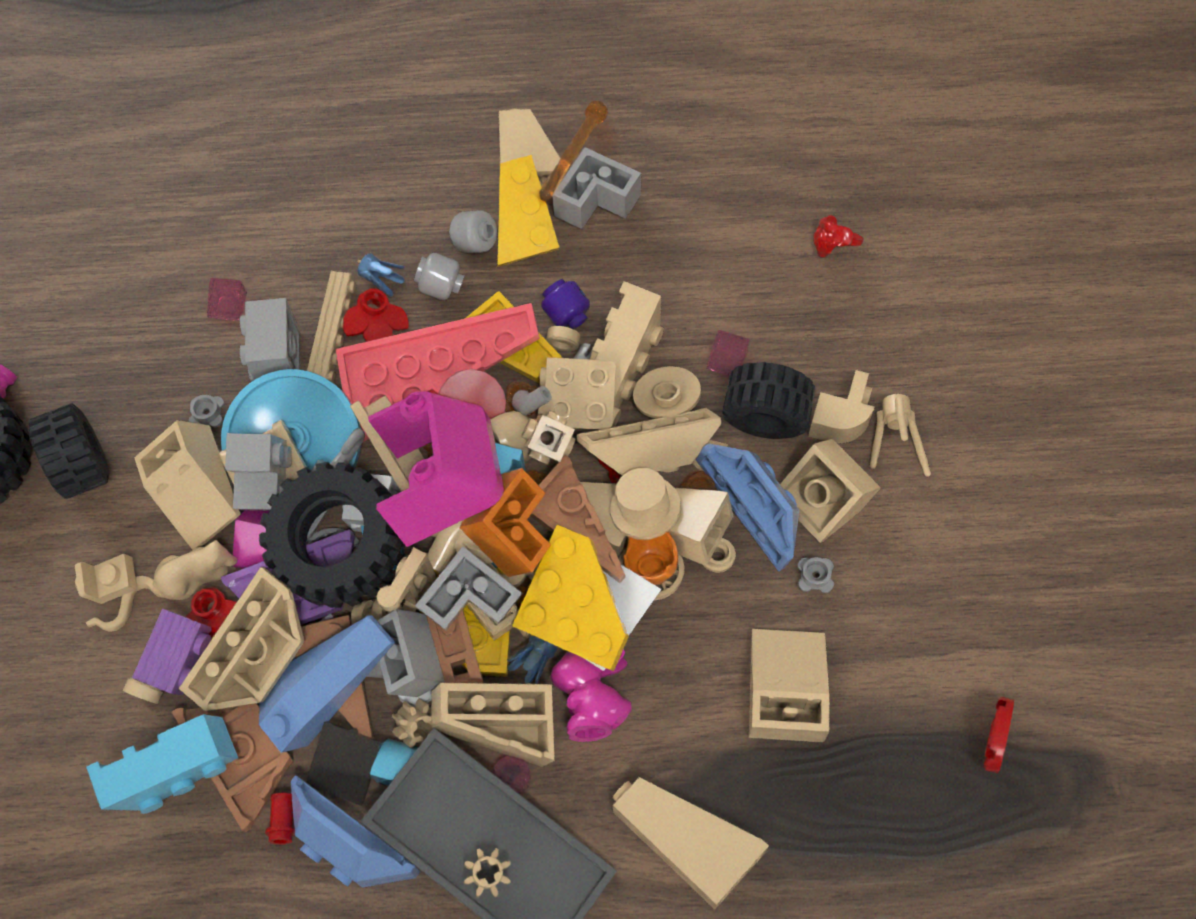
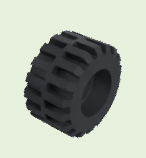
M757 362L737 366L729 375L722 411L723 418L731 426L753 436L768 439L798 437L809 428L815 385L802 372L780 364Z
M69 403L29 420V435L39 464L54 490L64 499H69L108 483L109 471L100 443L88 419L75 404Z

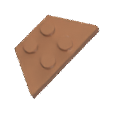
M258 703L204 711L202 708L189 710L177 708L173 710L172 714L179 725L203 714L223 717L238 758L226 764L227 769L223 773L211 777L239 827L246 833L252 828L270 796L293 762V759L288 751L281 753L259 726L260 708Z

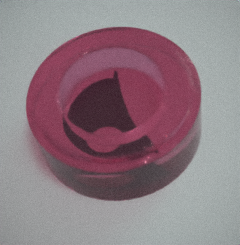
M507 756L499 760L494 767L493 774L519 795L529 787L531 772L528 764L523 759Z

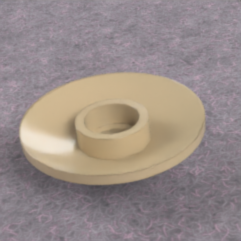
M674 366L660 367L649 371L637 381L633 390V399L637 409L644 415L655 419L687 413L696 406L701 396V386L698 378L692 372Z

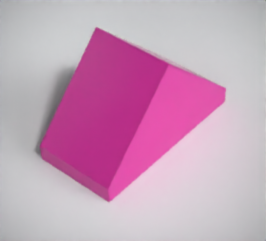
M245 510L235 519L233 556L237 558V563L233 565L234 567L244 569L264 561L262 555L267 550L260 546L259 534L266 532V527L261 525L260 522L262 514H269L270 511Z

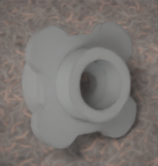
M200 395L192 399L190 403L192 416L189 418V422L210 425L213 428L220 426L223 422L220 416L221 408L224 407L223 399L219 396L212 397L210 395Z
M818 557L801 559L798 563V569L801 571V579L798 582L799 588L803 592H809L811 589L821 590L824 593L830 592L834 587V582L831 580L834 567L832 561L827 558L822 559ZM816 572L819 574V577L814 578L812 574Z

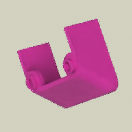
M422 391L413 392L405 399L368 417L369 423L396 458H400L432 442L433 456L420 460L413 466L408 479L409 488L376 504L378 512L406 547L492 507L502 497L504 487L491 420L481 406Z

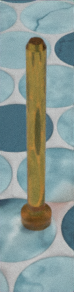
M592 101L587 106L585 120L539 191L541 200L547 201L551 199L596 124H600L606 119L608 109L602 102Z

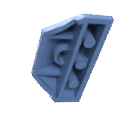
M714 444L705 445L696 459L697 463L718 491L728 492L732 510L778 572H780L794 557L800 511L797 508L795 498L789 491L782 488L775 479V473L771 466L763 462L756 453Z
M295 775L291 780L295 836L304 843L300 850L316 863H319L322 858L331 863L334 867L329 873L347 887L352 881L360 887H368L414 879L418 876L420 871L414 864Z

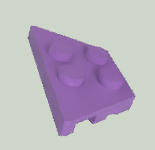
M349 529L306 545L309 559L320 567L341 563L352 555L355 539L354 533ZM263 561L221 577V580L226 587L230 588L240 598L260 567H265L271 573L273 569L266 566ZM293 593L300 625L343 609V605L341 608H330L325 604L319 606Z

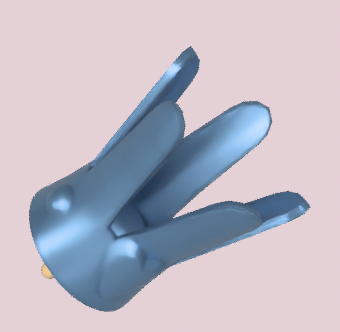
M371 253L364 256L362 260H358V263H360L357 271L358 275L371 281L390 297L393 296V292L378 277L381 276L400 284L405 282L401 275L387 267L403 269L404 266L381 261Z
M531 636L529 637L528 644L507 660L508 662L513 661L509 665L508 670L515 671L523 664V669L528 671L525 676V683L530 684L536 676L535 682L538 684L546 662L554 656L557 646L538 637Z

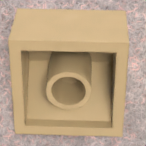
M833 439L815 443L780 484L784 490L789 491L795 498L797 508L800 510L798 520L820 543L858 514L881 489Z

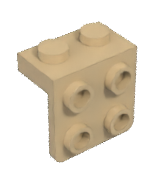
M547 357L546 368L541 367L540 386H545L550 391L552 399L538 408V415L543 414L547 416L548 412L551 411L568 419L566 425L573 429L603 430L612 428L616 379L615 363L609 360Z

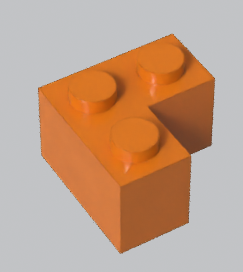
M520 468L501 474L504 492L496 504L465 519L459 527L507 577L533 572L551 546L527 520L546 493Z

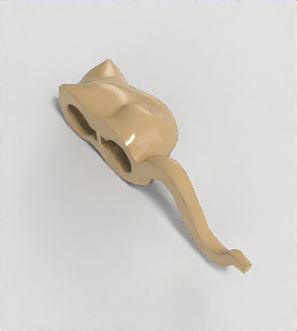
M217 540L179 557L170 555L164 558L157 566L154 579L143 575L136 577L137 590L122 595L119 614L114 620L104 622L94 617L87 621L86 624L89 628L97 625L108 632L117 631L128 621L134 595L140 589H150L156 596L170 600L187 599L202 584L219 581L221 577L227 575V566L235 565L237 558L231 555Z

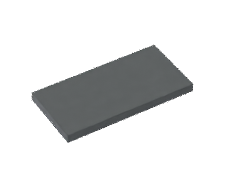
M433 728L360 821L361 824L409 860L481 919H583L617 872L616 869L435 728ZM479 848L483 851L484 857L491 856L492 852L497 848L499 851L496 859L500 863L510 861L511 863L508 868L503 870L502 875L509 878L511 882L510 884L499 882L496 885L498 890L497 897L491 894L490 889H483L482 894L476 897L478 886L474 882L464 885V880L472 876V870L467 869L464 863L465 861H470L475 864L478 861L477 849ZM484 862L481 863V871L476 876L478 880L486 879L488 884L494 882L493 876L498 870L496 866L488 867L487 863Z

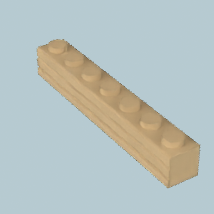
M331 271L307 368V371L318 374L332 383L335 382V365H338L335 349L342 347L344 343L343 318L346 311L352 307L351 296L356 291V282L353 281L351 273Z

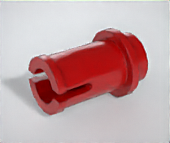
M275 793L270 796L269 828H266L265 835L269 836L268 842L271 844H289L292 842V837L295 836L292 794Z

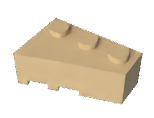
M440 683L431 691L432 730L435 728L441 733L544 767L554 761L552 684Z

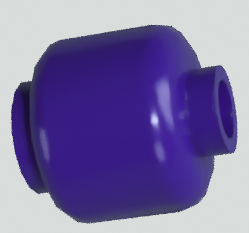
M560 279L542 293L544 297L541 303L542 309L555 326H570L571 329H576L588 319L585 313L590 308V301L576 282H565L563 279Z

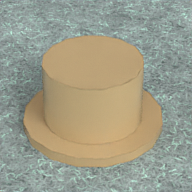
M636 468L625 473L616 484V492L610 506V515L614 526L623 535L633 539L650 540L664 535L674 527L681 512V500L677 490L668 481L664 480L657 471L649 468Z

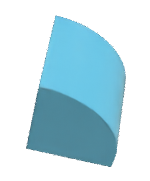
M390 738L387 739L375 758L370 771L371 777L375 782L389 786L418 747L410 748L403 742Z

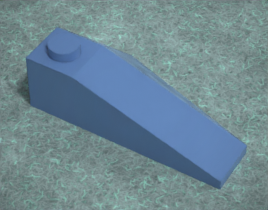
M369 615L292 660L265 701L260 703L259 726L281 753L309 746L393 646L395 641L372 615Z

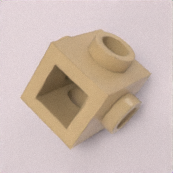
M551 411L548 412L547 416L543 414L538 415L536 420L530 418L522 434V438L527 440L524 447L531 450L529 457L548 465L551 459L560 462L563 456H569L575 443V438L572 437L575 429L566 425L568 419ZM544 431H549L553 435V440L550 444L545 445L541 441L540 437Z

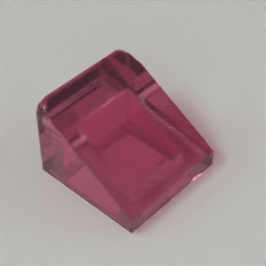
M210 278L207 306L208 318L240 321L247 291L241 281Z
M718 330L706 369L729 376L735 367L744 364L750 340Z

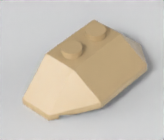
M703 408L648 421L577 434V441L622 476L636 468L674 472L680 466L692 464L702 448L720 427L721 417L709 409Z
M260 567L179 687L185 695L204 711L265 701L305 642L293 593L290 588L272 575L265 567Z

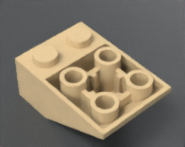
M176 420L134 457L144 488L192 550L202 547L241 515L238 509H233L234 494L220 459L210 425Z
M752 629L749 738L824 742L829 733V682L825 633Z

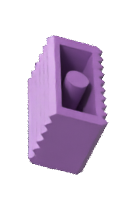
M162 609L132 678L165 692L182 696L184 693L179 687L210 643L211 636L208 634L211 632V627Z

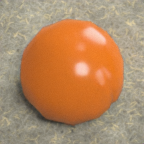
M669 532L650 540L629 537L628 547L623 555L624 565L627 569L654 585H661L675 573L679 561L677 545Z

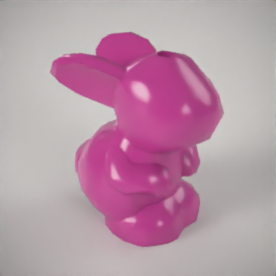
M624 649L614 671L607 668L602 671L584 658L569 651L552 668L550 679L554 686L570 694L567 698V706L572 716L567 724V733L570 740L588 742L606 738L631 713V702L622 697L617 690L600 681L601 678L617 674L627 667L628 664L623 658L625 655Z

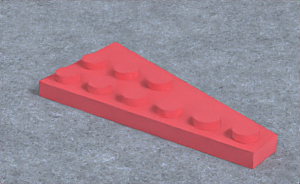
M532 303L335 350L343 392L352 404L360 401L364 407H367L385 395L392 405L405 399L413 392H427L434 389L439 395L442 385L457 371L466 369L485 371L540 339L534 309ZM364 431L365 438H364L363 442H365L366 440L369 439V437L367 436V434H366L365 431Z

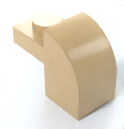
M855 371L848 399L820 392L808 437L823 441L833 439L836 443H846L855 440L865 432L874 410V406L868 405L872 391L871 387L866 386L869 373Z

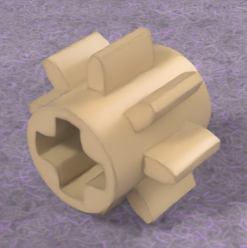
M418 699L415 706L404 701L397 714L392 715L398 726L394 728L392 733L399 739H403V742L410 748H413L416 742L422 743L432 731L431 708L422 699Z
M479 848L477 849L478 861L475 864L470 861H465L464 863L467 869L472 870V876L464 880V885L474 882L478 886L476 897L482 894L483 889H490L491 894L497 897L498 890L496 885L499 882L502 884H510L511 882L509 878L502 876L503 870L508 868L511 863L510 861L500 863L496 859L499 851L497 848L492 852L491 856L484 857L483 851ZM486 862L488 867L496 866L498 872L493 876V883L488 884L486 879L478 880L476 874L481 871V863Z

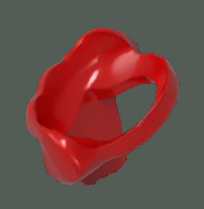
M833 215L820 219L819 226L816 228L813 236L817 253L821 258L831 254L836 246H861L864 241L862 236L853 233L850 228L837 225V220Z

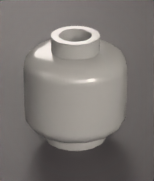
M483 210L463 211L455 215L451 221L450 239L455 248L461 252H487L496 242L497 225L494 218Z
M431 253L427 258H421L414 282L418 283L419 292L440 300H447L451 292L458 294L464 275L459 274L460 264L458 261L438 253Z

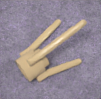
M893 394L885 397L882 401L883 410L876 412L877 426L871 452L870 468H876L885 424H888L890 429L899 430L903 441L908 439L907 426H909L923 473L926 477H929L931 471L915 422V412L911 410L909 397L903 394Z

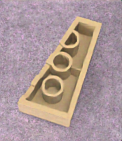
M625 281L619 291V294H621L619 309L611 308L606 319L608 323L604 332L605 339L597 338L590 356V360H609L616 365L612 428L616 426L620 418L621 409L619 407L624 399L628 401L633 393L636 384L633 381L638 372L643 373L648 364L650 355L647 353L652 345H658L664 330L660 326L661 296ZM584 429V430H587V431H589V432L597 431V430Z

